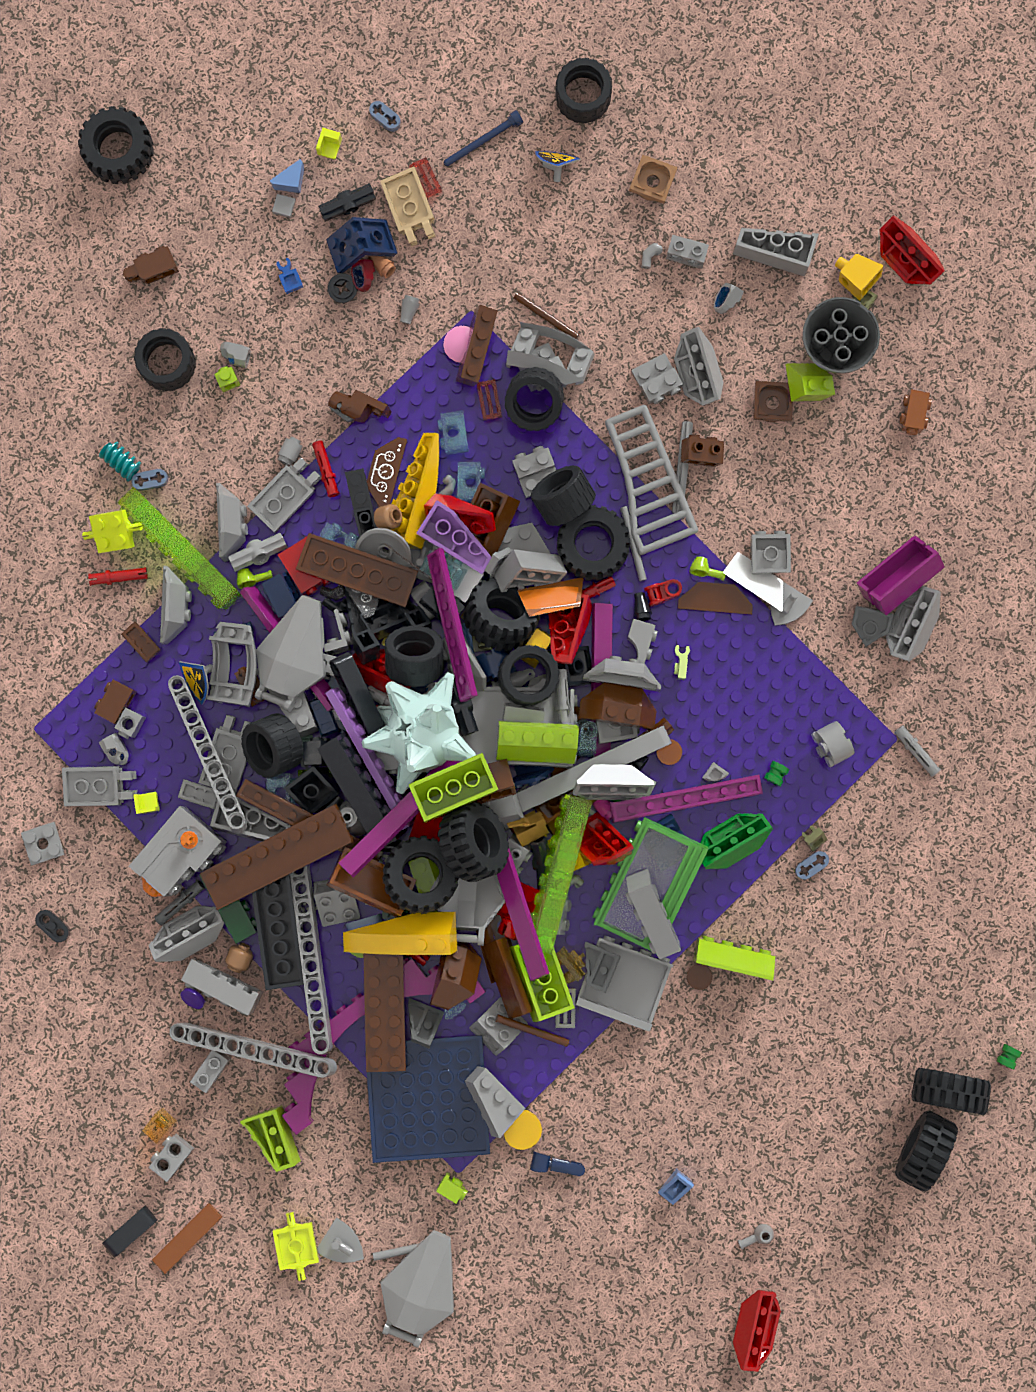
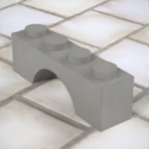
M633 619L627 640L634 645L637 651V659L641 660L642 664H645V660H650L652 649H649L651 641L655 642L658 631L654 630L656 625Z

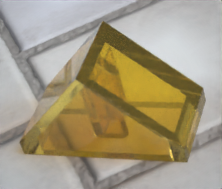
M161 1108L142 1131L157 1144L177 1120L164 1108Z

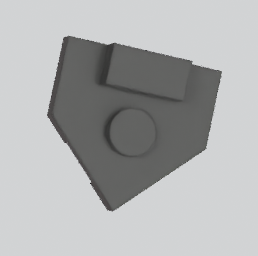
M856 605L851 624L865 647L890 632L894 614L889 613L885 615L878 609Z

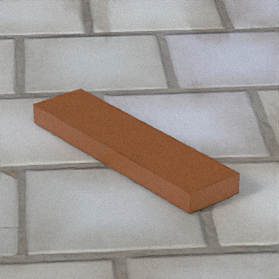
M208 1203L152 1261L166 1274L222 1218L221 1214Z

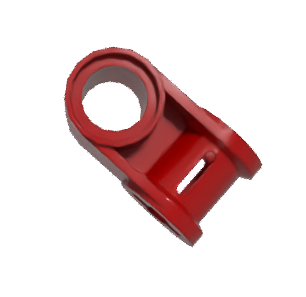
M672 579L645 587L644 591L647 592L650 600L649 606H656L679 597L682 591L681 583L678 580ZM672 584L676 585L679 589L675 594L668 591V587Z

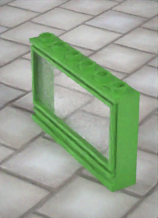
M644 817L642 821L638 820L634 831L637 832L634 839L631 837L629 839L634 848L631 855L618 862L617 866L620 868L617 873L613 872L609 881L612 885L609 891L605 889L601 897L603 904L601 908H596L592 917L595 918L594 925H598L651 951L649 946L651 941L649 937L645 938L641 929L643 926L642 921H637L633 911L635 910L634 904L630 905L627 900L626 893H628L626 877L648 868L651 885L655 884L660 898L659 903H663L667 913L666 918L670 919L672 924L704 860L708 847Z

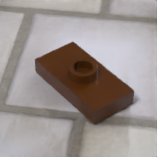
M136 621L121 633L147 663L161 651L158 645Z

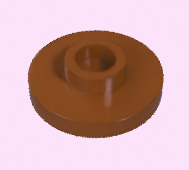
M670 739L672 744L656 751L659 761L666 765L677 763L682 756L680 744Z

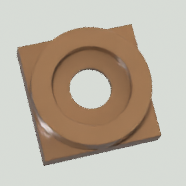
M642 155L629 191L640 195L643 199L664 204L678 167ZM649 176L658 177L659 185L652 188L647 185V178Z

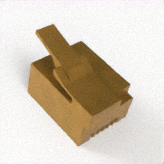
M533 810L524 815V818L507 823L508 828H513L522 847L549 833L546 827L547 823L540 811L535 813Z

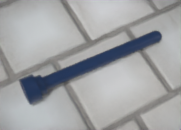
M518 111L511 112L510 116L507 117L508 120L445 159L444 165L450 166L509 127H518L524 122Z

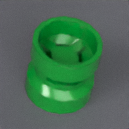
M772 761L770 770L765 774L764 779L781 787L783 777L788 774L789 769L778 762Z
M1004 1044L1002 1047L1003 1052L998 1056L996 1062L1014 1070L1016 1060L1021 1057L1022 1052Z

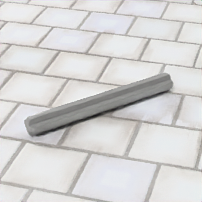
M689 421L682 422L676 477L684 496L689 464L681 463V443L683 439L692 435L693 423ZM678 500L673 502L672 513L682 511Z

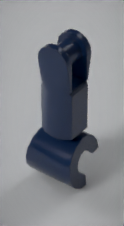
M533 1151L530 1170L534 1172H548V1168H550V1171L568 1173L575 1176H582L585 1173L582 1163L554 1157L550 1160L551 1156Z

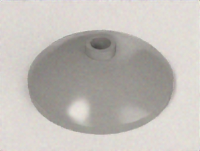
M385 528L370 529L360 536L355 546L357 550L410 567L408 562L394 552L396 551L411 562L412 554L410 547L402 536L392 530Z

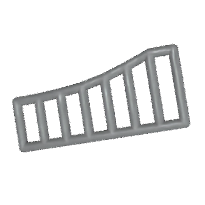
M641 405L607 419L605 425L624 475L628 495L631 535L638 553L644 555L697 533V524L647 406ZM639 414L643 415L646 424L622 434H617L614 427L615 424ZM647 431L650 432L653 439L652 442L624 453L621 445L622 441ZM652 449H657L660 459L633 470L629 469L628 459ZM664 466L668 476L634 489L633 477ZM671 483L675 493L636 508V496ZM676 500L679 501L682 511L637 528V516ZM686 518L689 528L643 546L640 535Z

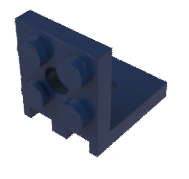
M352 217L326 239L337 273H344L365 255L394 257L398 254L387 220Z

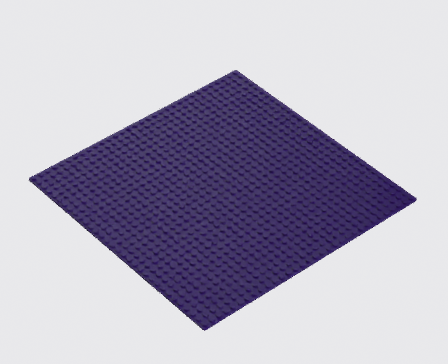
M468 312L454 327H470L474 312ZM493 331L479 383L474 387L456 381L460 363L453 361L445 353L443 344L446 333L377 399L387 404L392 413L389 418L384 416L377 417L371 412L365 423L354 421L325 449L332 472L336 475L335 481L340 494L329 498L325 484L320 479L313 486L315 490L312 496L276 533L257 515L247 523L248 534L245 535L246 541L236 552L245 549L252 540L258 539L263 541L278 533H281L287 545L286 549L307 537L308 533L355 549L360 537L345 472L364 468L367 480L375 450L397 437L407 439L391 499L392 503V500H396L400 490H398L400 483H404L408 475L406 472L408 465L414 462L415 457L413 454L423 433L439 434V466L436 494H439L446 486L443 483V478L451 475L456 480L454 492L451 496L471 503L479 483H483L519 500L520 504L509 527L533 523L551 554L559 555L557 553V537L562 524L559 526L546 524L531 497L525 498L512 464V460H515L516 455L520 453L531 454L533 449L539 446L548 447L556 470L565 466H579L596 493L592 505H596L598 508H601V506L607 507L608 511L613 510L616 512L619 518H622L621 507L627 506L629 511L628 495L618 456L564 402L558 419L546 429L527 431L526 429L519 428L511 421L505 409V395L511 379L520 370L516 366H511L510 368L506 366L508 350L511 349ZM525 385L517 393V402L526 412L540 414L550 409L552 396L546 388L541 391L534 390L531 392L528 385ZM315 458L300 473L305 479L314 471L322 477L317 459ZM637 476L632 478L634 489L645 485ZM652 491L636 496V508L659 500V498ZM370 493L373 509L375 512V510L379 508V506L373 498L372 494ZM664 505L637 516V528L674 513ZM677 520L639 537L643 546L683 531L688 527L681 520ZM586 527L576 537V550L581 557L587 560H601L607 556L611 549V538L600 527ZM695 534L640 555L647 580L640 582L631 548L629 547L630 550L625 563L612 576L616 586L600 593V596L597 595L590 598L592 604H613L612 656L621 657V661L629 662V659H637V651L634 645L627 640L632 621L636 619L633 617L634 594L645 592L649 604L650 600L647 592L644 591L645 587L672 579L678 580L682 585L679 597L650 607L652 611L651 619L644 621L656 625L654 630L658 631L655 642L651 641L649 649H652L650 660H645V665L661 685L660 692L643 690L657 711L655 724L662 718H665L674 729L668 735L669 738L677 741L682 748L681 759L673 765H666L660 762L656 751L646 755L649 757V760L640 772L657 782L651 795L760 775L763 794L645 817L657 822L671 813L683 834L701 843L706 832L736 814H763L773 828L759 850L727 869H705L703 864H701L672 923L680 942L681 951L666 957L670 959L669 963L671 964L897 741V737L785 624L774 625L771 610L753 592L727 575L724 581L711 576H695L689 572L690 566L696 557L706 558L709 568L724 571L727 567ZM284 550L269 556L268 561L264 564L255 565L253 563L245 567L253 575L271 570L274 577L280 573L288 572L278 557V554ZM219 551L184 583L192 594L191 602H188L191 619L187 621V627L169 644L164 645L160 643L161 605L140 625L161 649L148 663L145 662L125 640L34 727L35 732L69 767L119 766V768H122V771H136V779L123 780V791L137 790V794L157 792L160 809L158 812L136 814L134 799H125L121 805H106L144 846L149 843L179 806L187 807L209 827H211L210 824L215 810L178 798L183 780L200 784L199 780L204 768L168 686L171 677L176 675L183 677L179 662L204 666L213 665V647L209 636H213L214 632L218 630L216 627L220 622L244 624L251 621L254 628V633L252 634L256 649L270 634L241 595L240 591L242 589H239L237 585L238 571H234L230 561L224 562L219 557ZM484 571L482 580H487L490 578V574ZM567 571L561 581L576 579L577 577L572 572L569 573ZM416 578L413 588L424 580ZM583 578L582 589L593 585V582L597 583L599 581H585V578ZM292 579V581H293V583H294V585H295V587H296V589H297V591H298V593H299V595H300V597H301V596H302V593L300 592L299 588L297 587V585L295 584L294 580ZM267 580L257 582L254 586L257 587L272 608L269 598L263 592L264 587L262 583ZM425 581L431 588L433 583ZM332 582L326 586L322 584L317 588V592L308 597L321 601V604L326 597L334 602L342 601L346 598L345 588L347 587ZM698 582L734 584L752 603L753 610L751 615L679 609L678 600ZM674 584L668 587V591L672 594L679 591L678 587ZM528 585V586H524V587H525V588H530V587H534V585ZM410 594V602L417 606L418 604ZM322 605L324 644H327V640L332 638L341 640L335 613ZM490 608V611L496 616L506 620H514V617L508 612L498 608ZM348 611L343 612L348 624L345 630L351 635ZM592 612L589 624L579 645L589 646L591 663ZM548 613L541 614L536 629L541 628L550 634ZM436 617L430 620L432 628L443 630L442 622ZM383 639L379 640L380 649H385V646L382 645ZM228 643L230 654L228 683L240 685L234 673L243 666L247 667L246 646ZM350 645L351 650L347 652L353 655L355 653L353 645ZM679 645L680 653L686 652V646L690 648L687 657L685 680H678L677 675L674 674L675 663L679 661L675 654V647ZM490 650V651H483V652H475L474 655H475V657H476V656H478V655H480V654H482V653L487 654V653L491 652V650ZM343 652V653H340V654H336V655H333V656L338 657V656H340V655H342V654H344V653H346V652ZM521 659L514 663L517 672L532 669L535 672V677L546 674L540 662L536 668H533ZM446 660L444 661V670L442 675L439 677V679L433 682H439V680L447 672H449L447 667L448 663L446 662ZM212 672L207 674L208 684L210 682ZM113 679L137 691L128 709L146 717L135 738L129 736L126 739L119 735L128 751L129 757L125 765L112 763L99 744L104 738L119 732V730L114 728L116 724L94 713L96 702L103 698L105 686ZM530 680L527 681L526 684H524L522 687H526L529 684ZM490 682L486 684V687H493V685ZM176 684L174 689H180L183 684ZM209 684V689H208V696H209V694H210V690H211V686H212V685H210V684ZM591 684L568 688V690L574 689V695H577L578 707L580 706V699L591 692ZM311 688L305 690L308 701L314 700L315 695ZM190 691L211 741L213 740L216 728L223 726L226 715L236 717L232 730L238 732L242 731L245 721L252 723L275 713L285 716L279 705L267 700L253 707L250 704V708L242 705L222 704L207 699L201 705ZM183 701L181 706L189 705L190 701ZM191 717L188 723H195L197 717ZM131 719L127 720L125 723V727L127 730L133 727V721ZM587 720L589 727L587 747L576 764H573V767L594 758L590 757L591 720ZM837 721L846 733L844 735L847 739H850L855 753L830 768L825 761V757L821 758L816 750L818 744L814 742L811 734ZM639 728V729H640V733L637 734V735H638V736L641 735V734H642L645 730H647V729H641V728ZM319 731L310 734L313 737H321ZM335 732L323 738H330L331 740L340 735V733ZM198 734L195 739L202 740L205 735ZM633 739L611 742V749ZM110 749L111 756H115L116 749ZM209 750L204 752L203 757H207ZM123 754L120 755L121 760L124 759ZM772 761L778 762L789 769L788 774L783 777L781 787L764 779L765 774L770 770ZM247 762L238 791L246 778L299 806L285 791L284 787L305 772L306 768L302 767L300 763L297 767L275 777L264 778L258 775ZM713 762L729 773L724 779L714 782L704 780L702 777ZM509 765L513 778L517 775L514 765ZM318 766V767H320V768H322V769H325V770H327V771H329V772L331 773V771L329 770L328 766ZM549 773V774H548L549 777H548V778H545V779L551 778V773ZM340 788L338 796L345 802L347 798ZM592 805L590 808L596 813L597 811ZM321 807L319 810H317V811H316L315 813H313V814L315 815V814H317V813H319V812L325 810L326 808ZM531 808L525 812H522L523 816L530 813L534 809ZM588 811L585 812L588 817L591 816ZM644 817L613 822L611 819L609 823L629 841L630 837L634 839L637 833L634 831L638 820L642 821ZM576 822L571 828H569L565 832L574 829L580 825ZM413 824L407 827V831L398 839L401 841L408 840ZM510 828L505 831L508 836L507 842L513 834ZM214 830L227 843L224 845L226 846L224 852L212 859L214 863L211 867L246 850L248 846L252 847L262 841ZM550 832L546 834L547 840L554 838ZM642 842L604 921L644 939L645 936L641 929L643 926L642 921H637L633 911L635 910L634 904L630 905L626 897V893H628L626 877L648 868L651 885L655 884L660 903L682 860L661 871ZM336 850L310 864L313 893L314 882L330 878L340 856V851ZM383 851L382 855H389L390 852ZM532 854L527 863L522 862L520 867L523 870L518 877L520 882L537 889V874L532 867ZM382 857L383 864L385 865L384 861L386 858ZM407 862L403 868V874L413 878L409 863ZM591 863L555 879V891L546 893L569 896L568 900H571V910L567 912L566 918L570 923L569 930L565 931V935H549L567 987L576 989L575 1003L587 972L585 942L596 945L599 937L604 938L605 935L614 938V943L622 945V942L633 945V950L640 952L641 949L652 952L598 925H594L595 918L592 916L596 908H601L603 904L601 897L605 889L609 891L612 885L609 883L613 872L617 873L620 868L617 866L618 863L594 866ZM304 867L297 870L296 874H302L304 871ZM195 871V874L181 885L187 889L197 879L202 882L199 875L203 871ZM573 875H579L584 880V883L579 888H576L573 884L565 892H559L557 889V885L562 880ZM301 884L299 886L298 892L300 894L306 892V885ZM415 884L414 887H413V891L416 892V893H418V890H417V887H416V884ZM206 888L195 897L201 906L216 907ZM251 893L241 899L242 901L245 899L250 907L248 912L252 918L255 917ZM356 899L360 913V919L357 920L381 914L382 917L383 911L370 905H365L364 902ZM302 905L305 911L308 912L307 908L309 907V905ZM317 909L316 918L330 1019L337 1015L335 1011L343 1005L346 1007L350 1006L353 1003L351 999L359 993L362 996L364 995V959L356 957L350 952H344L343 932L347 931L346 924L357 920L323 927ZM309 922L303 926L305 933L311 930L312 926ZM224 923L222 928L231 936L228 928ZM456 930L457 934L477 935L476 931ZM536 932L538 937L548 934ZM258 933L241 943L250 946V950L254 954L253 960L262 968ZM511 939L512 946L519 944L518 940ZM312 942L306 944V951L311 952L314 949ZM478 943L470 944L482 958L478 981L486 992L470 1004L465 1000L449 1010L430 1005L432 995L404 997L405 1040H411L408 1010L409 999L444 1012L434 1038L475 1035L469 1027L501 997L496 982L492 984L490 982L480 945H477ZM651 954L652 957L658 959L657 954ZM403 955V960L408 958L410 961L412 959V957H407L406 955ZM430 955L431 957L429 961H426L424 967L417 962L426 976L429 975L427 971L435 965L439 966L441 955ZM314 961L308 964L310 972L316 970L317 965ZM313 981L310 985L313 992L319 988L317 981ZM304 985L281 988L308 1017ZM317 1000L313 1004V1009L319 1011L322 1004ZM576 1004L575 1028H556V1015L539 1022H533L530 1013L522 1015L521 1017L528 1025L569 1039V1045L565 1047L521 1031L497 1056L483 1043L484 1068L526 1108L615 1019ZM571 1010L567 1011V1024H571ZM563 1013L560 1014L559 1024H563ZM363 1015L343 1032L334 1045L367 1078L365 1015ZM318 1020L315 1025L318 1028L321 1027L319 1023H321L322 1020ZM489 1132V1141L491 1143L496 1137L491 1136ZM478 1155L443 1159L455 1172L460 1173Z

